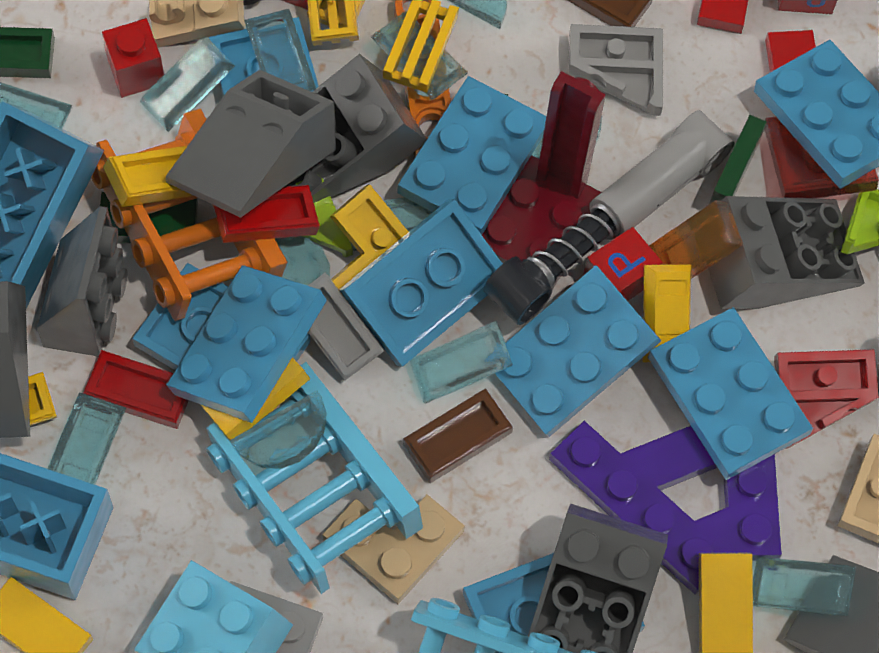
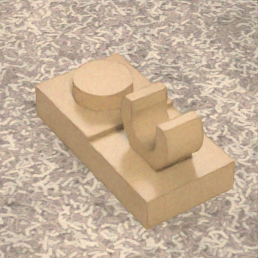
M149 0L152 34L158 48L245 29L243 0Z

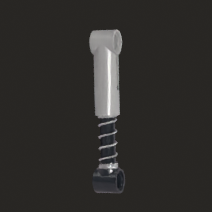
M695 111L676 128L670 139L590 202L591 214H582L575 227H566L560 239H551L544 252L537 251L532 257L522 260L515 256L504 262L487 280L483 291L517 325L526 323L550 299L552 295L551 288L555 286L557 277H566V270L575 263L582 264V257L590 251H597L598 244L604 239H615L631 227H636L698 175L705 176L712 172L728 156L735 142L702 111Z

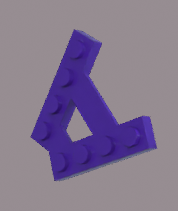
M584 420L550 453L549 460L609 516L668 534V543L661 564L694 595L699 592V553H752V561H779L782 556L775 454L728 480L724 478L725 508L694 521L661 491L718 468L691 426L620 453Z

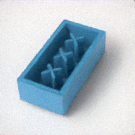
M2 101L0 104V282L9 281L25 286L27 309L104 150L21 107Z
M0 453V575L8 578L12 577L17 581L76 600L114 508L108 489Z

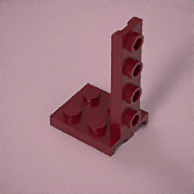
M563 71L556 78L550 91L540 158L538 159L531 155L482 234L502 263L515 256L522 260L532 257L537 251L544 252L551 239H560L563 230L569 226L575 227L582 214H591L590 202L602 193L587 185L606 94L599 91L591 81L585 78H574ZM561 276L556 278L555 285L557 284Z

